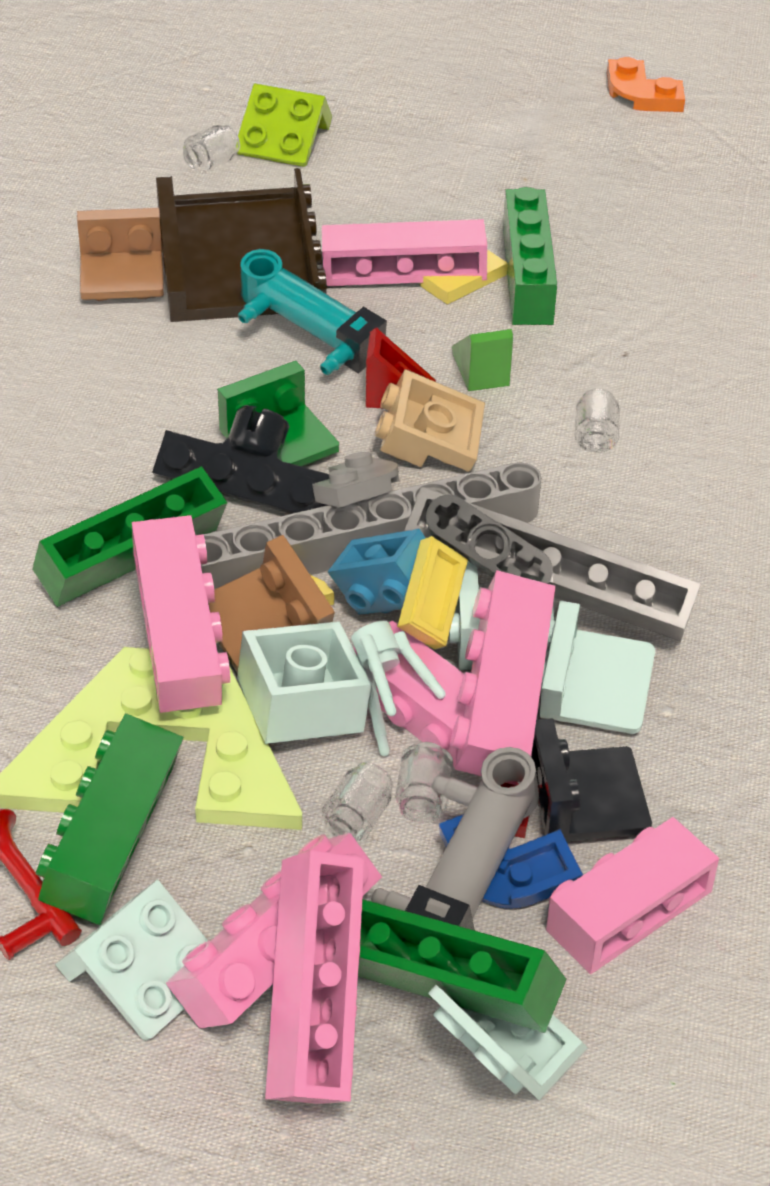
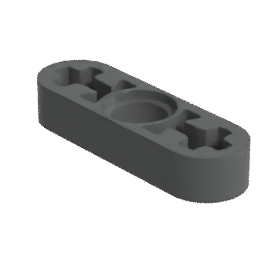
M442 495L434 499L428 506L426 521L430 534L491 577H494L496 570L504 572L500 568L509 561L513 548L519 550L515 554L516 561L527 568H530L534 563L539 564V575L543 578L540 582L552 584L553 566L545 553L462 498L455 495ZM453 509L457 510L458 522L469 530L473 521L479 523L470 531L465 545L460 543L464 538L463 531L451 524L445 530L440 528L441 522L438 516L440 512L449 514ZM485 534H494L502 539L504 549L499 556L486 559L481 557L475 550L477 540ZM509 563L505 573L522 577L521 570Z

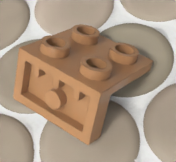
M159 208L77 211L81 299H94L98 301L116 298L147 299L164 295Z
M284 535L266 542L263 563L259 569L214 589L215 602L208 603L210 613L219 612L223 638L219 645L224 652H227L228 659L237 673L243 631L333 622L335 611Z

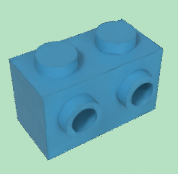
M420 529L351 540L328 570V574L345 595L347 603L359 615L377 612L389 613L393 610H401L420 540L426 537Z

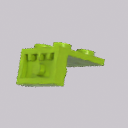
M254 83L234 147L238 155L305 167L308 164L318 128L329 130L332 121V114L326 97Z

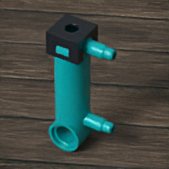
M264 249L253 250L245 254L241 259V296L243 301L247 303L244 309L238 313V318L242 323H248L252 319H256L266 309L270 308L335 349L320 364V370L323 374L330 375L342 365L347 366L358 374L366 368L370 332L377 327L386 335L387 320L364 306L357 312L353 311L283 268L282 260L275 252Z

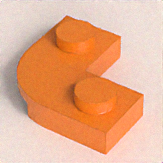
M631 57L608 59V88L612 98L620 95L625 99L634 101V110L684 112L685 94L682 80H675L670 77L646 79L644 60H636Z

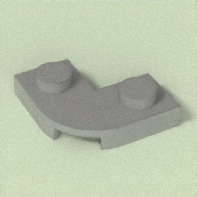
M357 452L345 456V463L328 467L330 479L312 485L315 502L340 508L392 491L391 483L400 481L398 464L389 460L373 458L371 452Z

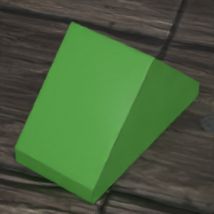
M512 329L470 334L451 346L453 357L468 392L510 386L513 349Z

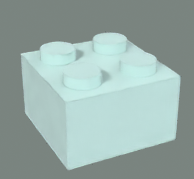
M340 622L242 632L237 680L265 744L364 732L372 684Z

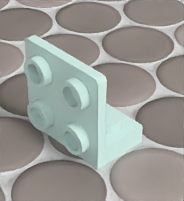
M157 879L127 902L55 965L69 982L86 971L143 1040H149L184 1010V1007L166 985V982L184 966L182 961L186 955L208 940Z

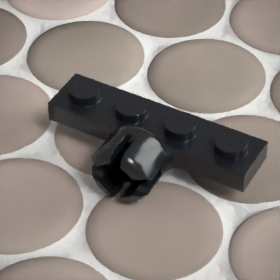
M244 405L237 409L229 437L223 443H213L166 430L152 473L157 477L173 480L202 466L222 495L290 514L328 506L315 502L312 484L330 479L329 474L283 462L281 452L290 427L288 421L283 416L269 409H263L259 413L256 411L257 406Z

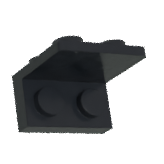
M553 718L536 720L531 758L536 768L539 792L538 807L545 835L561 830L566 841L639 835L644 829L652 827L651 816L630 747L569 751L567 740L558 739Z

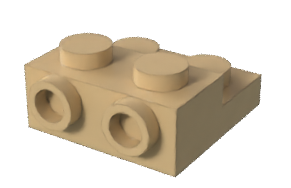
M405 369L396 385L389 383L381 400L380 407L388 410V412L384 411L374 434V436L382 439L380 451L419 467H422L429 455L446 464L454 465L470 472L477 461L485 402Z

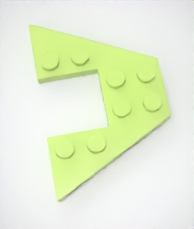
M124 647L0 773V808L64 813L68 804L78 807L82 799L76 796L78 786L86 768L91 766L97 769L101 762L95 759V755L105 731L108 729L116 732L124 714L127 713L184 737L183 740L207 742L195 807L196 822L302 830L303 826L302 811L269 744H265L246 698L231 668L230 683L222 684V705L160 713L148 648Z

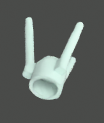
M377 621L358 629L351 636V640L356 649L357 657L372 684L368 703L379 752L382 756H387L390 750L378 692L387 715L394 716L396 714V707L385 672L393 669L400 663L398 654L402 653L438 699H443L446 693L434 675L412 649L405 632L401 631L394 634L389 622Z

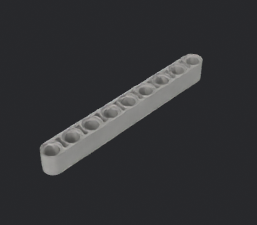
M523 462L510 463L393 490L340 508L328 505L204 534L207 564H201L202 573L211 572L214 589H217L259 569L263 563L266 542L281 535H284L310 575L328 571L351 540L404 531L421 487L445 495L458 496L468 503L528 523L533 521L538 514L542 476L540 471L531 464Z

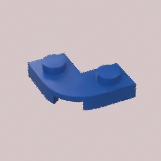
M463 815L439 823V834L445 847H447ZM561 830L517 847L508 848L482 901L500 908H522L550 898L560 884L567 880L575 881L583 876Z

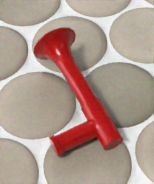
M0 809V861L30 899V904L38 913V916L4 936L1 935L0 951L7 960H10L14 957V954L49 933L54 935L61 946L72 944L79 938L82 930L68 912L38 901L43 881L36 875L35 870L18 849L11 832L16 823L17 816L13 810Z

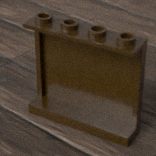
M294 168V187L186 195H174L172 176L156 177L157 203L160 211L161 240L170 322L238 317V313L247 304L241 296V259L245 254L258 249L275 252L281 258L283 268L322 292L327 293L325 269L317 268V265L322 263L320 240L312 239V236L317 235L315 212H308L307 210L312 208L310 184H303L300 168ZM268 308L259 316L276 315L278 313Z

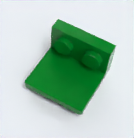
M296 360L217 389L219 430L226 438L229 437L237 409L244 405L257 406L256 411L259 413L263 409H269L283 416L288 421L290 427L281 452L283 462L303 466L339 452V441L305 405V370Z

